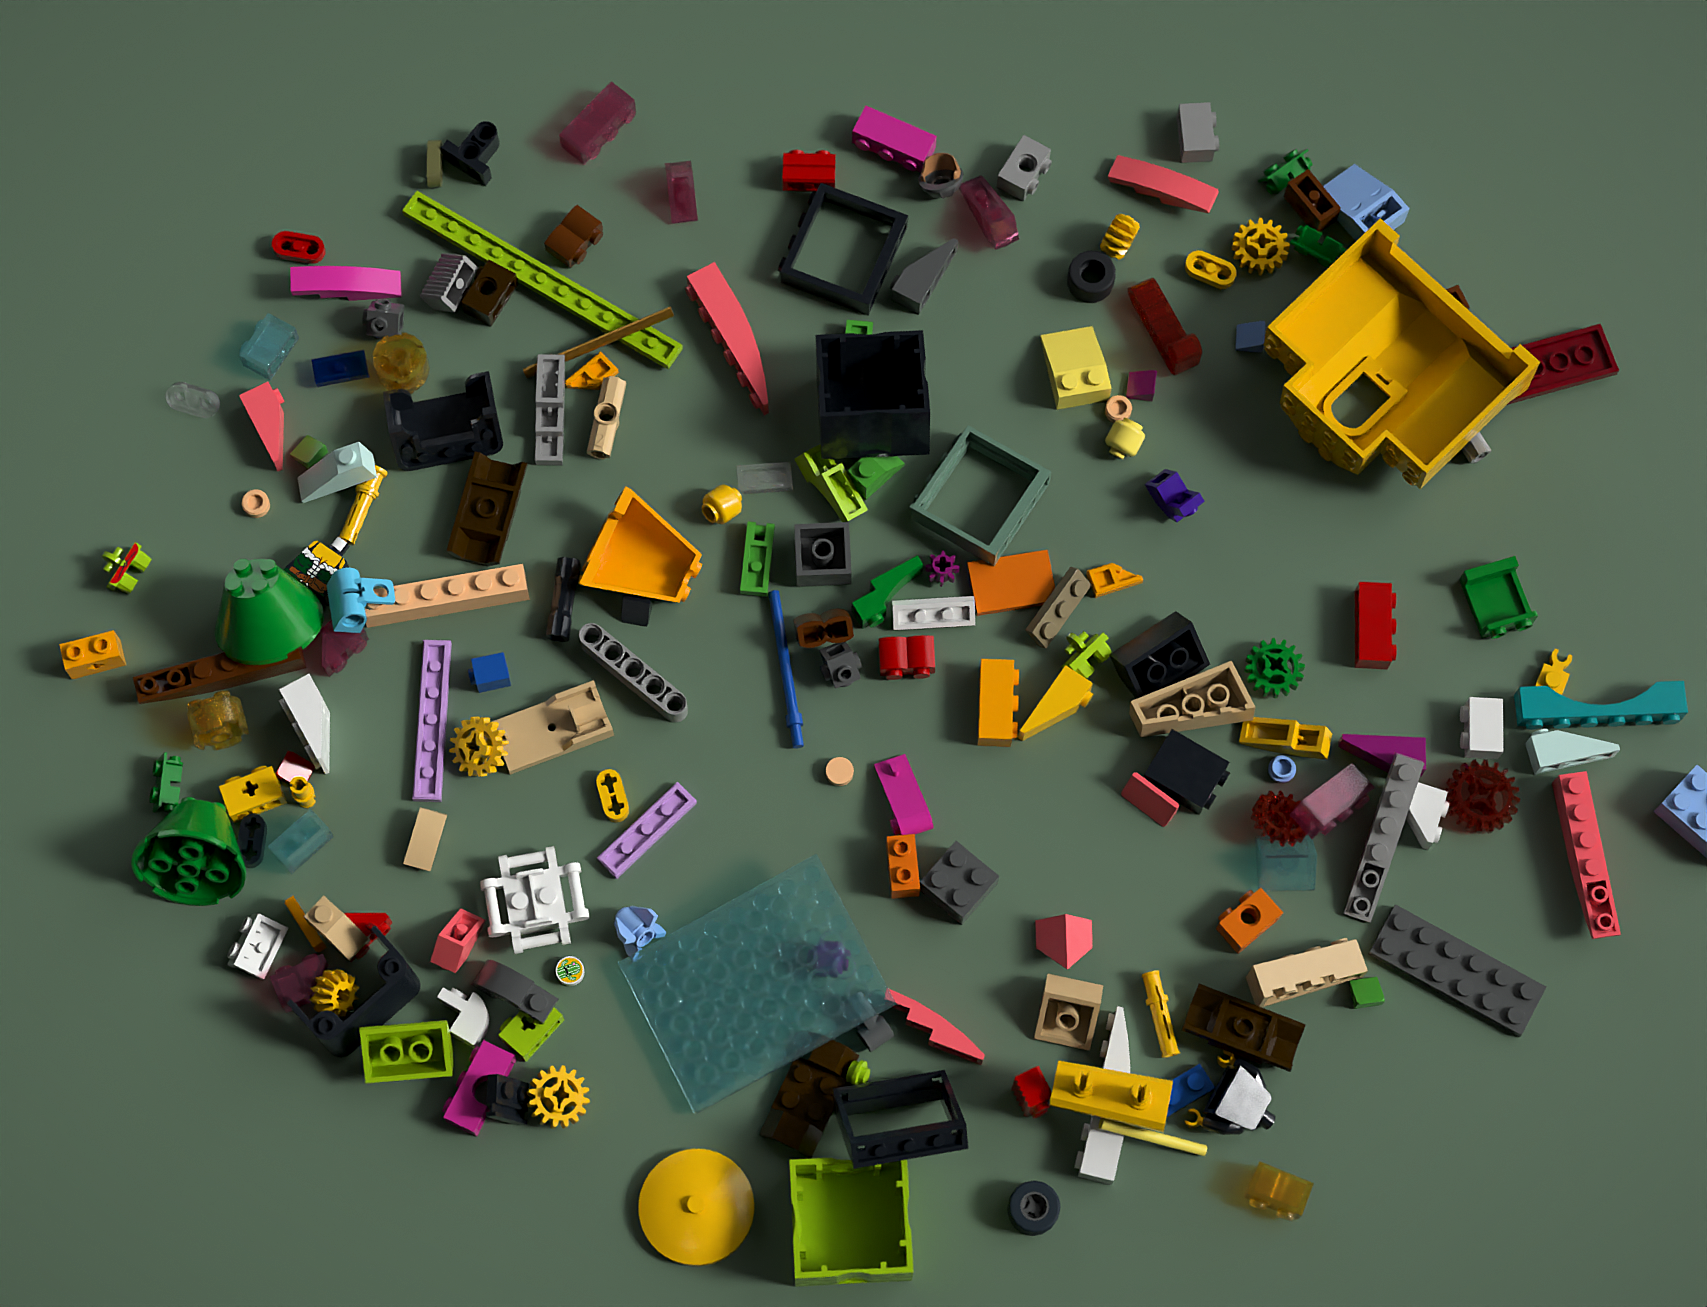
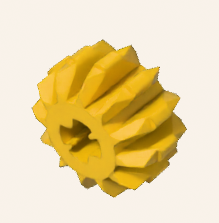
M1121 213L1116 215L1100 244V250L1112 258L1114 257L1118 260L1124 258L1138 233L1139 223L1128 215Z
M339 969L323 971L322 977H315L317 985L310 988L314 992L310 999L315 1004L314 1010L317 1012L329 1010L338 1017H345L347 1010H354L352 1003L354 1000H358L355 992L359 989L354 984V977Z

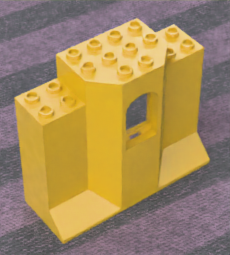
M1380 218L1267 326L1263 345L1267 354L1273 359L1278 358L1284 364L1285 370L1293 376L1283 386L1280 399L1282 410L1299 430L1298 434L1307 443L1312 442L1318 448V453L1326 461L1331 460L1335 465L1359 475L1381 453L1383 460L1390 467H1396L1403 473L1402 477L1411 486L1416 485L1421 489L1511 400L1528 389L1540 361L1521 344L1512 350L1397 246L1400 235ZM1364 373L1390 398L1361 426L1348 428L1334 418L1331 406Z

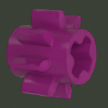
M944 551L936 557L931 554L930 561L932 564L925 565V571L932 572L929 576V581L935 580L939 582L940 587L948 580L954 583L955 577L952 573H959V566L953 565L956 556L949 557L945 555ZM939 566H945V572H941Z

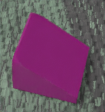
M1157 371L1129 372L1126 398L1153 401Z

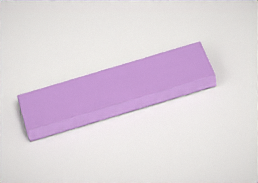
M676 782L597 857V860L618 879L697 804V800Z

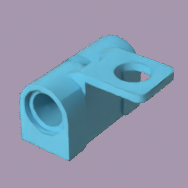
M342 568L335 571L327 584L332 625L335 632L360 633L367 621L365 611L367 603L393 605L396 600L391 580L360 578L359 571L354 568ZM381 586L385 588L388 596H377L373 591V587Z

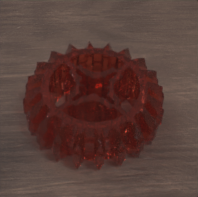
M1476 759L1471 761L1470 766L1463 763L1460 766L1461 771L1455 769L1452 773L1453 778H1449L1446 782L1450 787L1445 789L1448 792L1447 797H1450L1446 801L1450 803L1449 807L1453 806L1449 811V816L1457 814L1459 818L1456 820V824L1459 825L1463 821L1466 822V831H1469L1472 826H1475L1477 834H1480L1484 827L1488 834L1494 831V827L1501 830L1504 827V823L1509 824L1512 821L1511 815H1515L1518 812V808L1515 805L1519 804L1520 798L1515 796V794L1520 791L1519 787L1511 786L1515 781V777L1507 779L1505 776L1508 773V768L1503 769L1501 772L1497 770L1499 767L1498 762H1495L1492 767H1489L1487 759H1484L1481 765H1479ZM1481 778L1488 779L1492 781L1493 784H1486L1481 780ZM1466 781L1469 785L1467 789L1470 792V796L1467 800L1463 801L1461 788L1463 782ZM1499 792H1501L1503 798L1500 812L1497 811V804L1494 800V797ZM1478 794L1480 796L1489 794L1486 799L1484 797L1475 799ZM1471 809L1480 810L1484 816L1472 812Z

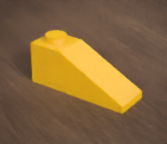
M1065 665L1020 729L1018 739L1024 741L1073 715L1080 706L1085 708L1094 695L1091 693L1093 683Z

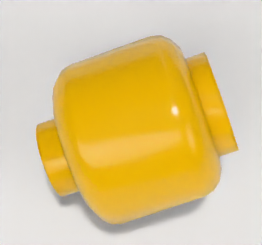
M725 484L719 485L703 497L702 513L711 523L726 524L741 512L742 496L736 488H731Z

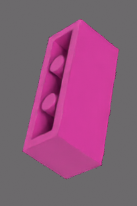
M865 106L852 131V143L859 149L875 152L884 160L898 162L910 171L922 172L925 159L931 156L936 148V135L868 106Z

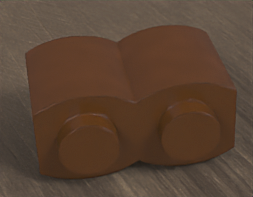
M576 205L544 243L545 250L569 268L575 264L579 265L587 255L586 249L592 244L596 245L603 236L602 222L579 205Z
M830 609L821 615L807 613L793 619L796 639L799 646L804 648L818 647L825 642L842 643L854 637L852 620L845 609Z

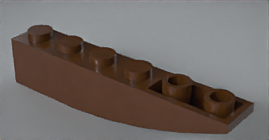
M300 646L288 653L287 659L265 665L241 664L226 657L225 652L138 675L133 677L138 703L166 701L220 691L305 669L307 667L303 650Z

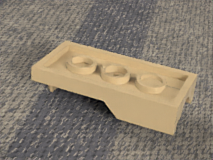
M594 680L555 694L543 703L492 721L499 723L497 730H505L506 732L502 736V740L509 742V744L503 746V750L507 751L508 755L503 757L510 775L614 736L611 723L602 705ZM550 725L556 726L554 731L548 730Z

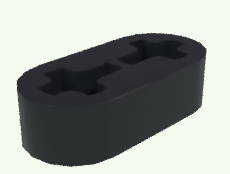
M255 813L246 815L241 820L237 843L247 868L257 867L264 857L267 824L260 815ZM253 821H256L260 829H255L254 838H251V832L247 826H251ZM250 844H253L252 849L257 855L252 856L251 860L247 861L243 853H248Z

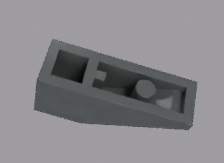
M955 238L951 239L906 267L900 276L896 275L890 285L892 290L891 300L920 314L957 253L958 240Z

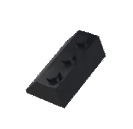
M1177 611L1109 655L1118 676L1135 699L1190 678L1210 665L1193 623Z

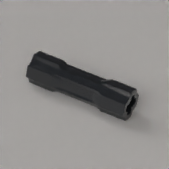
M560 557L557 560L554 593L545 634L546 638L551 641L567 642L570 638L573 604L581 569L580 560L575 558Z

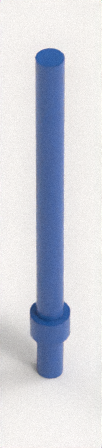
M773 590L768 594L788 713L785 716L787 728H790L793 748L804 747L801 731L803 720L802 714L798 712L780 594L778 590Z

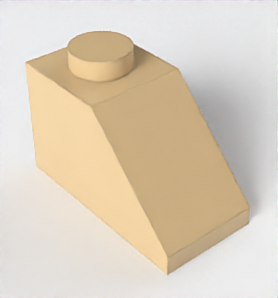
M325 896L304 916L308 924L349 961L369 941L362 931Z

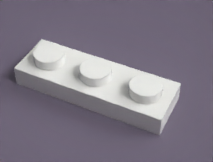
M974 596L892 601L893 630L975 625Z

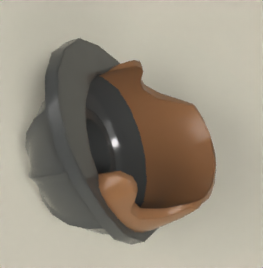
M936 153L925 159L922 172L919 175V185L931 197L944 199L951 197L959 189L964 174L954 156L948 153Z

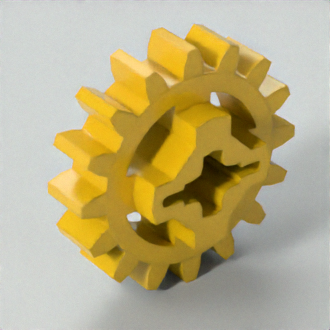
M1259 218L1258 223L1254 224L1250 219L1248 220L1247 227L1241 224L1238 230L1239 233L1235 232L1233 241L1235 242L1232 243L1231 250L1236 252L1233 258L1234 260L1241 259L1239 267L1249 266L1248 273L1258 269L1259 275H1262L1263 270L1267 269L1271 274L1273 273L1274 266L1280 269L1283 263L1282 260L1287 259L1290 243L1285 241L1288 234H1280L1282 226L1278 225L1274 228L1272 226L1273 220H1269L1267 224H1264L1262 218Z
M471 717L470 720L461 721L462 727L454 728L457 737L450 738V741L455 743V747L449 749L451 753H456V757L452 760L453 763H461L459 770L461 772L468 771V776L478 775V777H484L489 773H496L495 766L504 765V762L500 759L501 756L508 755V752L503 750V746L509 744L508 741L502 740V736L506 733L505 730H497L499 723L490 722L489 717Z
M564 1065L560 1067L558 1072H556L554 1066H550L548 1074L541 1070L537 1074L540 1080L533 1078L530 1082L535 1089H529L526 1095L533 1097L527 1103V1107H535L536 1110L533 1112L532 1117L540 1115L542 1117L541 1125L550 1121L551 1129H555L558 1123L565 1129L569 1125L568 1120L575 1124L579 1121L576 1114L583 1116L586 1113L582 1106L590 1103V1099L584 1097L589 1088L581 1087L580 1084L585 1079L584 1077L576 1079L574 1077L576 1074L575 1069L568 1074ZM555 1079L551 1088H542L544 1083ZM568 1083L572 1086V1088L574 1089L575 1092H573V1091L570 1089V1087L568 1086ZM557 1091L559 1092V1097L564 1098L559 1104L557 1097L553 1096ZM542 1103L546 1105V1107L549 1109V1112L543 1107ZM574 1106L570 1113L562 1115L564 1107Z

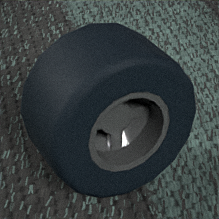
M1034 1180L1024 1182L1015 1188L1009 1198L1007 1212L1009 1220L1015 1229L1022 1234L1036 1236L1044 1234L1053 1227L1059 1217L1061 1207L1059 1197L1054 1189L1044 1182Z

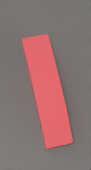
M1117 155L1108 174L1110 182L1134 187L1135 192L1139 194L1158 197L1162 204L1208 214L1219 193L1217 188L1189 176L1145 161Z
M887 988L883 1004L908 1013L906 1025L931 1034L929 1046L982 1065L985 1054L964 1033L942 1016L919 1002Z

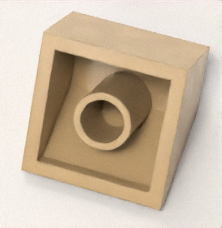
M1047 974L1034 1039L1090 1051L1101 1005L1103 985Z

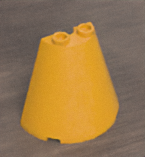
M625 486L614 503L616 506L607 515L581 570L584 573L579 576L578 584L585 587L675 603L685 602L691 590L687 586L690 577L696 578L702 567V563L699 562L702 554L633 490Z

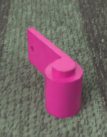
M906 754L874 764L893 812L894 819L889 820L894 836L916 835L934 829L930 812Z

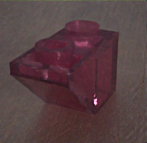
M332 619L322 628V667L329 677L334 672L339 673L343 670L347 660L354 653L358 654L366 647L369 638L364 629L360 633L333 631Z
M310 954L301 960L302 963L293 967L291 965L280 967L275 971L274 975L270 976L281 1007L286 1013L292 1011L282 999L286 995L298 1007L312 1002L310 999L314 992L310 988L317 985L315 977H322L323 971H326L329 965L323 954Z

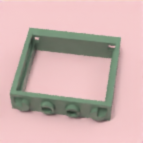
M968 425L963 433L955 436L952 442L953 448L949 454L945 452L938 462L939 468L936 473L929 474L924 483L925 489L920 495L917 493L914 496V501L910 505L911 520L990 565L995 566L1050 484L1051 471ZM969 447L1032 481L989 546L926 511Z

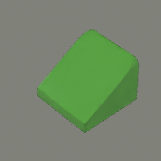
M307 435L290 453V456L309 469L318 463L327 454L328 450L325 444Z
M1377 977L1349 981L1354 1009L1378 1006L1385 1002Z

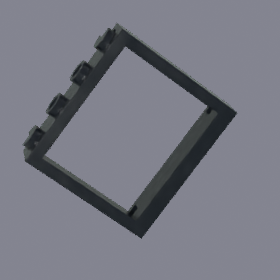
M820 183L817 191L813 190L809 197L808 205L810 207L808 212H803L799 219L798 227L800 229L798 234H793L788 245L790 252L787 258L782 257L778 271L781 274V283L869 316L907 230L909 215ZM823 201L892 226L863 294L793 269Z
M945 1070L832 1089L835 1115L853 1169L968 1149L967 1124ZM941 1077L942 1083L939 1080L932 1081V1079ZM940 1100L948 1121L854 1137L848 1116Z

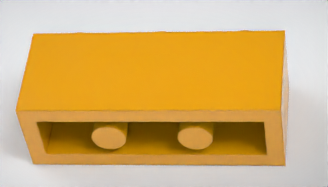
M981 659L977 746L1011 747L1012 738H1017L1018 722H1013V712H1018V695H1013L1014 686L1019 685V669H1014V660Z

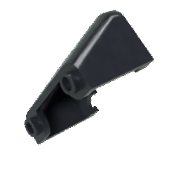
M489 371L469 376L465 381L466 392L413 402L412 396L407 390L393 389L383 391L389 435L399 468L413 471L473 459L475 451L485 456L494 455L501 451L503 448V438Z

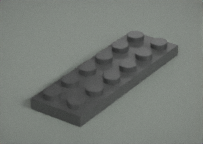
M1396 904L1368 955L1518 1037L1522 1036L1546 989V986Z

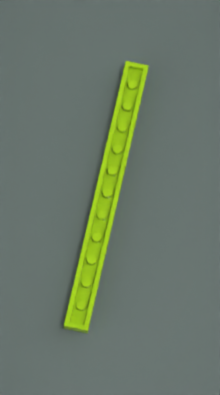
M419 191L415 192L402 210L403 215L484 263L491 260L516 273L520 284L604 333L639 320ZM651 326L618 340L668 370L683 349L682 344Z

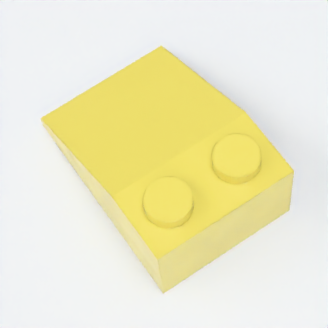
M1092 326L1040 335L1057 410L1108 401L1112 389L1107 366Z

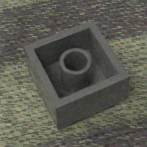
M849 522L794 524L797 587L851 584Z
M955 841L920 881V891L960 925H963L998 884L999 875L959 842Z

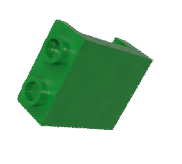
M1516 556L1465 570L1459 579L1482 639L1491 636V639H1497L1513 629L1517 631L1529 629L1538 617L1536 610L1531 611L1517 576L1516 570L1519 564Z

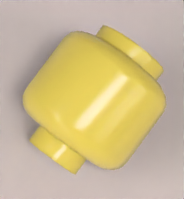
M1125 417L1123 420L1115 421L1105 438V443L1111 447L1109 453L1120 459H1124L1125 455L1129 457L1135 456L1145 439V434L1141 431L1143 427Z

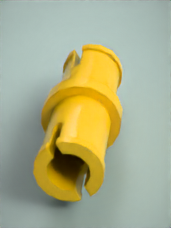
M302 776L294 777L290 781L292 797L301 807L311 808L316 802L314 800L316 796L313 786Z

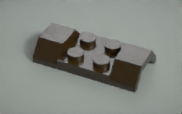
M475 451L447 546V553L461 561L487 567L500 564L520 498L521 487L528 466L527 463L509 464L495 461Z
M1199 983L1187 1012L1182 1031L1208 1040L1209 1045L1261 1065L1265 1062L1291 1072L1292 1062L1306 1024Z
M807 1032L759 1135L782 1143L811 1159L834 1111L832 1089L846 1086L849 1066L854 1060H858L859 1055L849 1047L822 1034Z

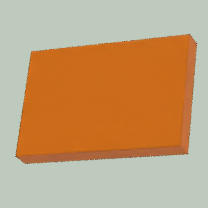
M1048 550L1000 557L995 566L983 560L967 562L977 616L1043 606L1055 589Z

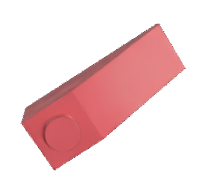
M265 382L239 395L272 462L277 471L283 469L284 412L280 404L284 403V400L278 388L273 390L269 382Z

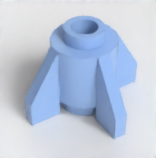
M637 906L623 907L615 916L614 926L617 937L623 942L626 954L632 960L638 959L642 951L641 947L647 945L653 937H665L667 933L660 925L655 923L658 915L650 908Z

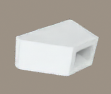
M1418 782L1406 820L1422 848L1428 850L1433 842L1438 843L1442 827H1439L1438 824L1440 817L1445 818L1450 802L1445 801L1447 791Z

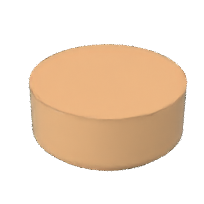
M1116 395L1108 399L1105 405V415L1109 421L1114 423L1117 420H1123L1124 417L1130 418L1132 405L1126 397Z
M250 490L242 498V508L249 517H263L270 509L268 496L261 490Z
M833 758L826 766V777L835 786L847 785L853 778V765L846 758Z

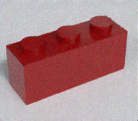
M1359 582L1355 589V668L1387 670L1391 662L1396 660L1397 647L1396 644H1392V635L1396 634L1397 626L1396 618H1392V609L1396 607V593H1392V583Z

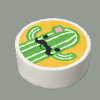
M564 957L556 966L557 978L566 986L577 985L584 977V966L576 957Z

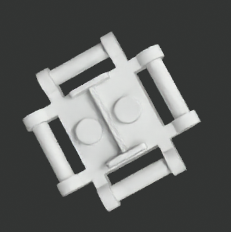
M554 846L546 847L545 851L508 858L507 855L498 856L502 877L480 881L481 891L485 893L490 926L487 928L489 937L511 934L515 954L523 953L524 949L561 942L562 945L571 944L568 923L589 919L588 909L584 906L579 873H581L580 863H569L558 867ZM548 861L549 869L543 870V868L523 871L512 876L510 874V868ZM568 876L574 909V911L566 913L560 880L561 877ZM504 888L509 924L504 925L501 924L496 890ZM560 928L559 932L521 939V935Z

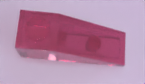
M982 175L961 184L959 190L985 237L996 250L1019 240L1015 215Z

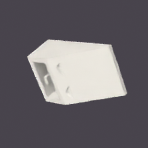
M307 674L279 689L283 696L279 702L303 746H305L304 748L315 768L322 767L324 773L328 774L330 712L310 674Z

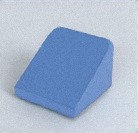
M1265 321L1238 324L1236 326V351H1263Z

